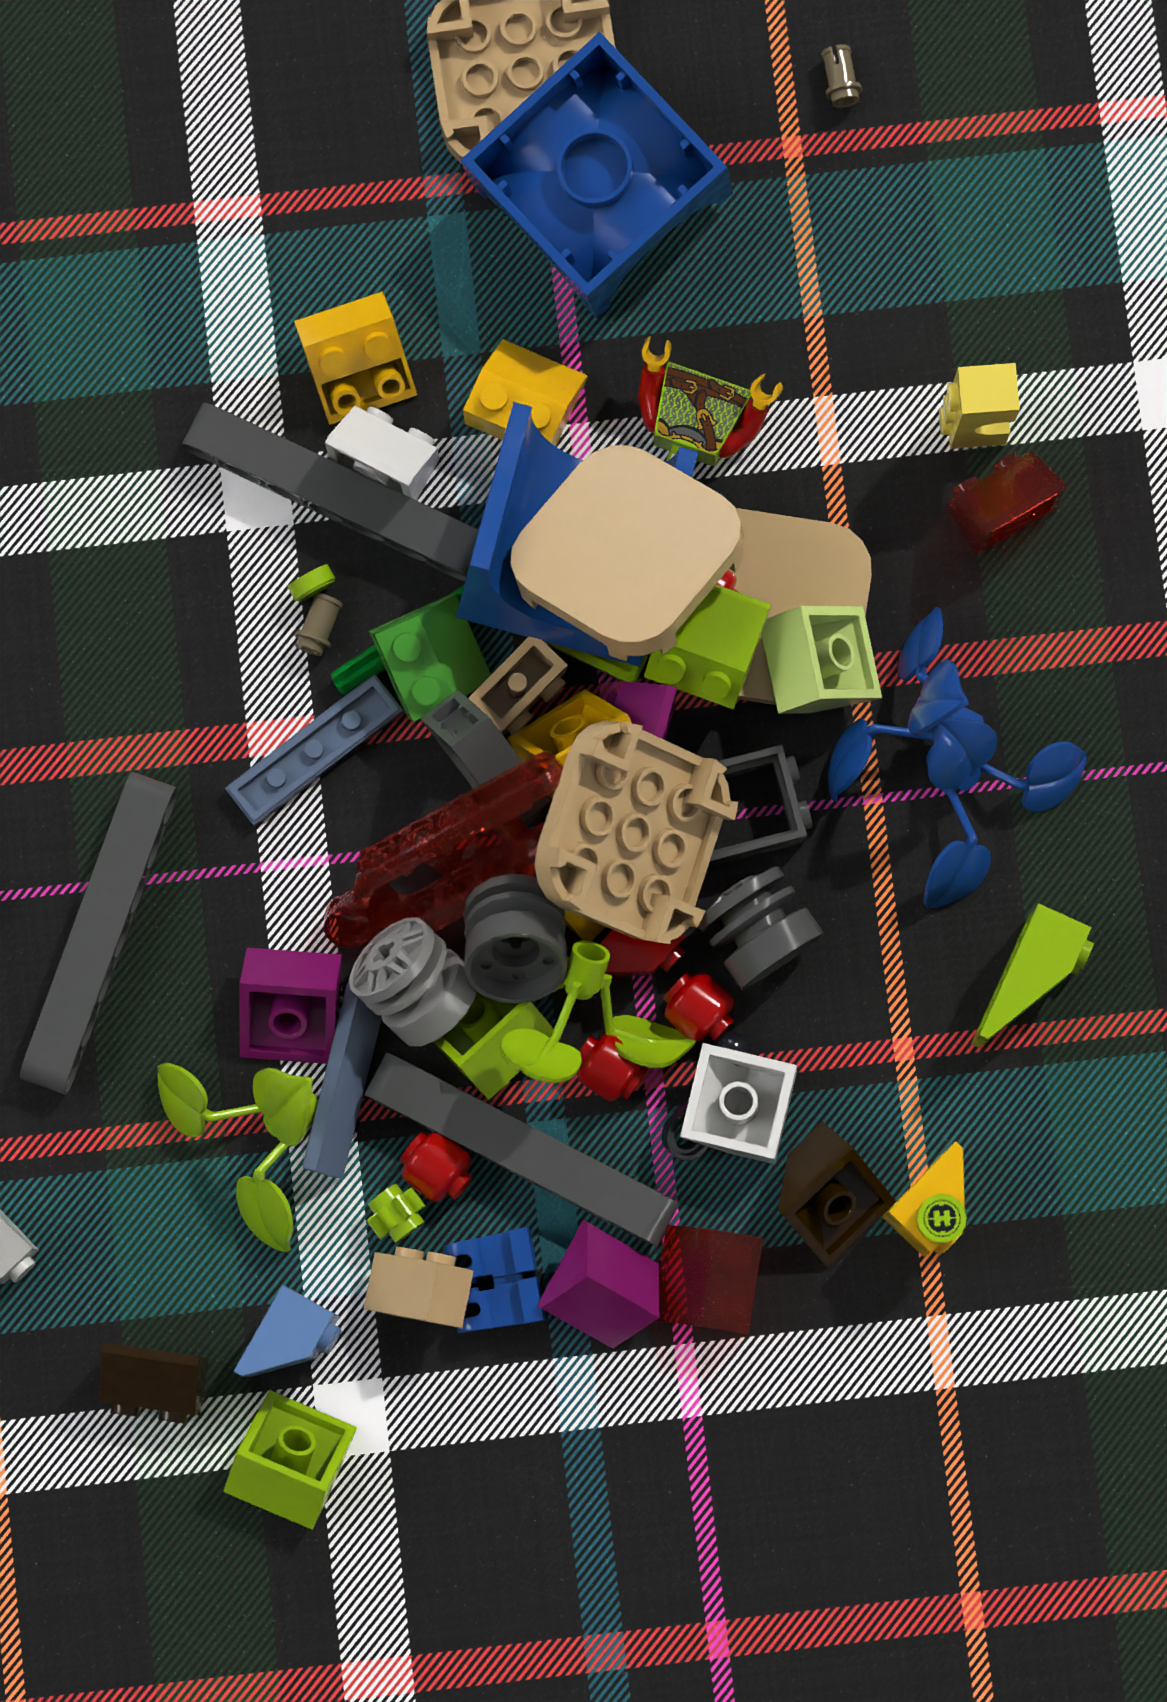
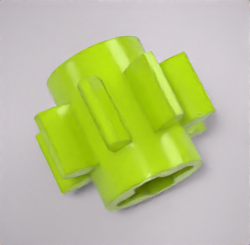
M395 1183L367 1204L374 1215L366 1221L380 1240L389 1234L393 1241L398 1243L425 1223L418 1212L424 1209L426 1205L412 1187L403 1193L398 1184Z

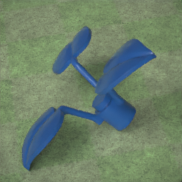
M935 607L929 615L918 623L906 639L899 654L897 665L899 678L907 682L916 675V678L923 684L921 696H919L917 703L911 711L908 728L871 724L867 727V721L862 718L853 722L837 741L830 758L828 790L833 801L837 802V796L845 791L863 771L870 756L872 738L875 735L887 734L920 738L934 743V727L947 718H967L980 722L984 721L982 715L964 707L969 702L961 688L958 669L954 662L943 660L927 675L926 666L936 657L942 640L943 619L940 608Z
M947 718L934 727V743L926 756L928 777L935 787L941 789L949 797L966 833V841L951 842L936 858L926 883L923 898L924 905L927 908H936L968 896L983 882L991 864L990 851L983 845H976L977 835L956 793L957 789L962 791L971 789L978 782L982 771L1018 790H1025L1021 802L1027 810L1034 812L1048 810L1061 803L1074 790L1083 774L1087 753L1074 743L1068 741L1050 744L1041 749L1031 760L1026 770V779L1020 780L986 764L994 755L997 747L996 732L989 725L967 718Z

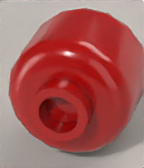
M687 972L663 998L667 1003L664 1011L665 1018L685 1037L696 1040V1043L703 1041L707 1036L716 1041L734 1022L728 1015L733 1008L734 998L707 973L701 972L692 976Z
M604 1033L600 1039H597L590 1035L579 1050L582 1064L577 1073L578 1080L606 1101L614 1102L620 1097L627 1100L649 1069L619 1055L615 1047V1041L622 1045L623 1043L616 1036Z
M436 1131L429 1135L421 1132L409 1144L400 1158V1162L404 1164L402 1178L431 1202L442 1201L448 1195L454 1200L457 1199L473 1179L467 1173L472 1161L469 1152L455 1141Z

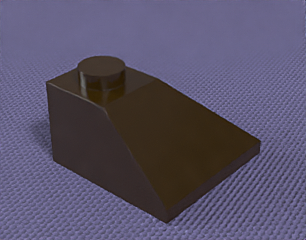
M822 1121L787 1155L778 1211L818 1259L828 1268L896 1201L854 1148Z

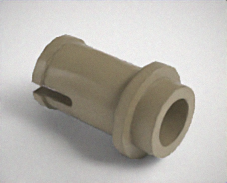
M836 45L839 58L838 64L836 56L833 55L832 46L824 49L821 53L829 85L825 94L826 98L832 101L834 107L845 108L859 102L862 85L856 82L851 48L848 45Z
M322 593L314 594L313 602L302 630H297L294 635L298 639L295 646L315 656H322L324 649L329 650L331 643L328 641L338 612L342 608V602Z

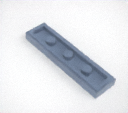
M374 674L225 787V790L253 826L256 827L397 719L404 711Z
M349 982L346 985L302 1165L303 1169L343 1179L382 1020V1015H376L350 990Z

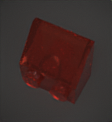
M1033 451L1022 457H1019L1016 452L1012 453L992 467L995 471L993 474L979 481L977 476L970 477L952 490L955 496L951 497L947 509L976 555L1057 508L1067 487L1062 479Z
M668 1225L659 1271V1318L655 1321L747 1336L751 1321L763 1238L712 1229Z

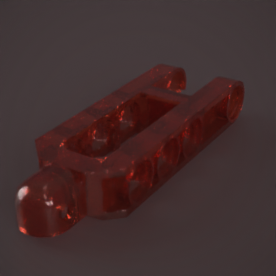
M550 751L540 752L360 851L354 886L337 895L325 910L324 933L328 940L341 947H356L373 939L391 924L405 918L416 917L424 921L435 933L464 917L467 897L476 886L488 879L507 874L531 875L537 878L535 858L537 845L545 822L529 829L520 819L519 815L532 809V803L545 797L559 785L564 765L554 753ZM496 828L507 840L503 845L411 895L396 893L388 884L389 881L402 874L405 877L413 874L415 867L440 853L446 856L452 852L453 846L479 832L486 834Z

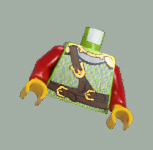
M651 337L645 340L642 348V357L647 364L642 367L638 401L644 427L654 434L653 445L669 451L666 461L670 460L678 452L679 448L682 447L697 451L696 461L715 466L720 457L731 458L756 439L769 412L768 404L774 402L782 393L783 386L781 382L776 385L772 395H767L762 392L760 386L761 381L765 377V374H762L751 384V388L748 390L669 362L668 358L672 349L669 340L665 344V353L660 356L653 355L649 351ZM668 361V364H667L666 370H665V368H664L662 365H664V364Z

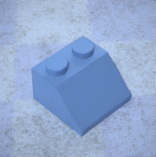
M282 1285L234 1372L241 1376L254 1377L316 1359L320 1351L324 1354H329L342 1331L341 1328L336 1326L340 1316L291 1288Z

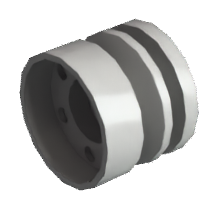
M418 917L402 919L377 934L362 950L353 965L349 977L350 990L376 1015H382V1021L409 1046L426 1045L436 1041L450 1031L466 1014L477 993V990L470 985L465 973V962L451 949H446V943Z

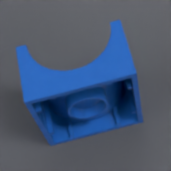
M513 402L456 618L526 637L541 639L548 643L640 667L644 656H628L627 662L609 655L605 644L541 605L533 609L522 599L510 564L512 546L520 532L583 460L560 450L538 431L532 419L531 406ZM680 447L678 452L666 463L692 477L698 452Z

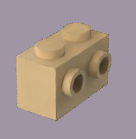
M528 637L468 699L491 718L503 736L507 732L513 735L532 720L534 716L529 710L541 698L548 703L566 685V682L561 677L566 673L567 664L543 640Z
M396 1246L394 1255L375 1252L363 1307L364 1310L452 1327H463L473 1270L456 1267V1257L428 1251L426 1260H423V1251Z

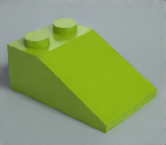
M1038 903L1024 924L971 1045L980 1048L1055 988L1070 973L1077 975L1079 970L1083 969L1094 945L1093 942L1086 940L1092 927Z

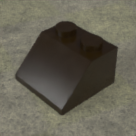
M102 1342L99 1402L111 1403L110 1413L139 1417L140 1408L159 1410L158 1420L187 1424L188 1415L200 1416L209 1358Z

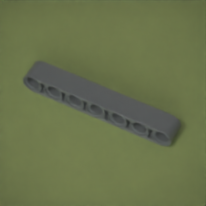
M202 403L181 444L187 451L461 581H466L479 532L478 529L217 406Z
M131 772L27 1049L20 1071L21 1080L64 1095L69 1092L173 811L178 787L135 772Z
M385 1053L364 1093V1096L432 1132L436 1131L476 1155L655 1247H658L679 1206V1203L389 1053Z

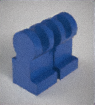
M529 1227L443 1246L445 1255L456 1258L463 1256L471 1257L472 1265L467 1268L474 1271L471 1284L477 1283V1278L492 1275L495 1289L479 1291L478 1287L470 1288L467 1305L479 1304L480 1313L475 1317L465 1318L463 1327H457V1333L547 1321L545 1310L537 1306L542 1297L539 1278H523L525 1273L538 1271L531 1229Z

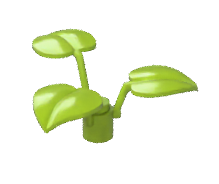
M578 941L573 945L570 957H567L565 979L557 988L565 987L568 995L551 1037L549 1038L542 1032L534 1029H512L503 1036L500 1052L504 1060L511 1067L521 1070L525 1075L535 1080L546 1083H560L573 1078L579 1071L582 1061L581 1054L576 1048L558 1041L561 1038L575 1000L590 999L599 990H601L605 1033L616 1036L622 1041L623 1045L615 1041V1047L618 1054L625 1059L649 1068H663L679 1060L695 1045L696 1040L685 1037L676 1029L631 1015L613 1017L609 988L612 976L605 974L610 953L605 947L596 942Z
M171 1063L158 1065V1088L164 1111L173 1126L188 1137L202 1135L206 1128L205 1120L214 1122L262 1112L267 1130L271 1135L277 1137L280 1143L254 1170L253 1178L243 1176L238 1179L236 1186L237 1204L243 1220L262 1242L281 1252L291 1251L290 1240L293 1234L291 1208L280 1188L272 1181L265 1180V1172L289 1146H295L302 1142L307 1128L312 1126L318 1104V1099L312 1093L313 1079L311 1077L291 1075L273 1068H264L257 1072L253 1079V1094L256 1104L213 1112L206 1109L208 1103L206 1090L194 1075L184 1068Z

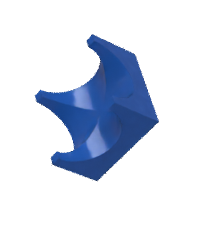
M600 31L460 160L473 187L485 200L488 198L497 205L524 232L563 276L584 306L596 319L610 307V301L614 292L630 270L661 238L694 212L713 203H717L720 206L733 194L727 166Z

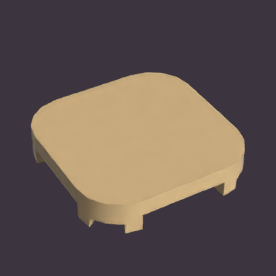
M441 0L436 4L431 16L428 17L427 23L431 66L442 135L448 151L460 163V160L599 31L615 47L608 1Z
M630 445L609 446L593 452L579 463L525 526L512 546L510 564L522 599L533 609L541 605L605 644L610 656L627 662L628 656H644L661 650V653L664 655L677 644L675 636L677 630L728 569L735 573L739 569L744 559V533L735 506L723 495L645 450Z
M736 508L744 533V559L736 573L730 570L737 579L734 589L741 594L771 604L767 618L798 606H863L866 616L872 577L871 557L864 542L850 529L831 522ZM761 634L746 681L738 699L776 705Z
M602 721L589 725L575 738L560 775L537 845L535 858L537 882L546 898L562 909L631 938L670 944V940L678 938L690 926L698 927L706 912L695 907L723 819L735 820L738 802L731 801L728 782L723 775L727 768L715 759L702 758L642 730V725L614 721Z

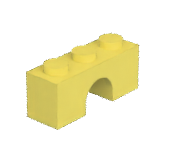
M1016 363L958 367L953 383H947V395H943V407L939 408L941 435H949L950 449L1006 445L1010 436L1009 422H1015L1020 411Z

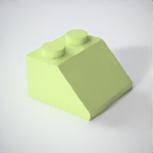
M798 606L766 619L762 631L763 648L766 653L778 714L813 713L882 698L863 606Z

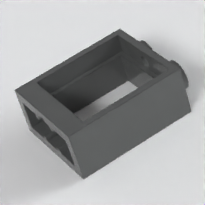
M456 690L421 718L422 722L480 800L513 831L520 825H526L536 819L541 809L551 801L491 718L459 690Z
M783 745L718 761L727 768L723 773L725 779L772 767L789 831L713 850L708 868L805 843L807 838L806 829L813 828L806 800L798 802L793 784L800 783V776L794 755L786 757Z

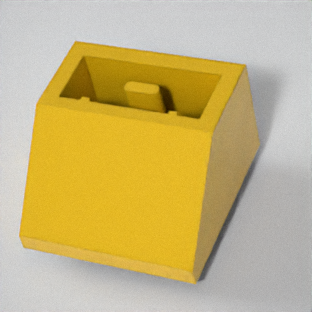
M383 292L294 321L329 425L342 421L354 406L367 411L369 407L378 409L417 395L398 331Z

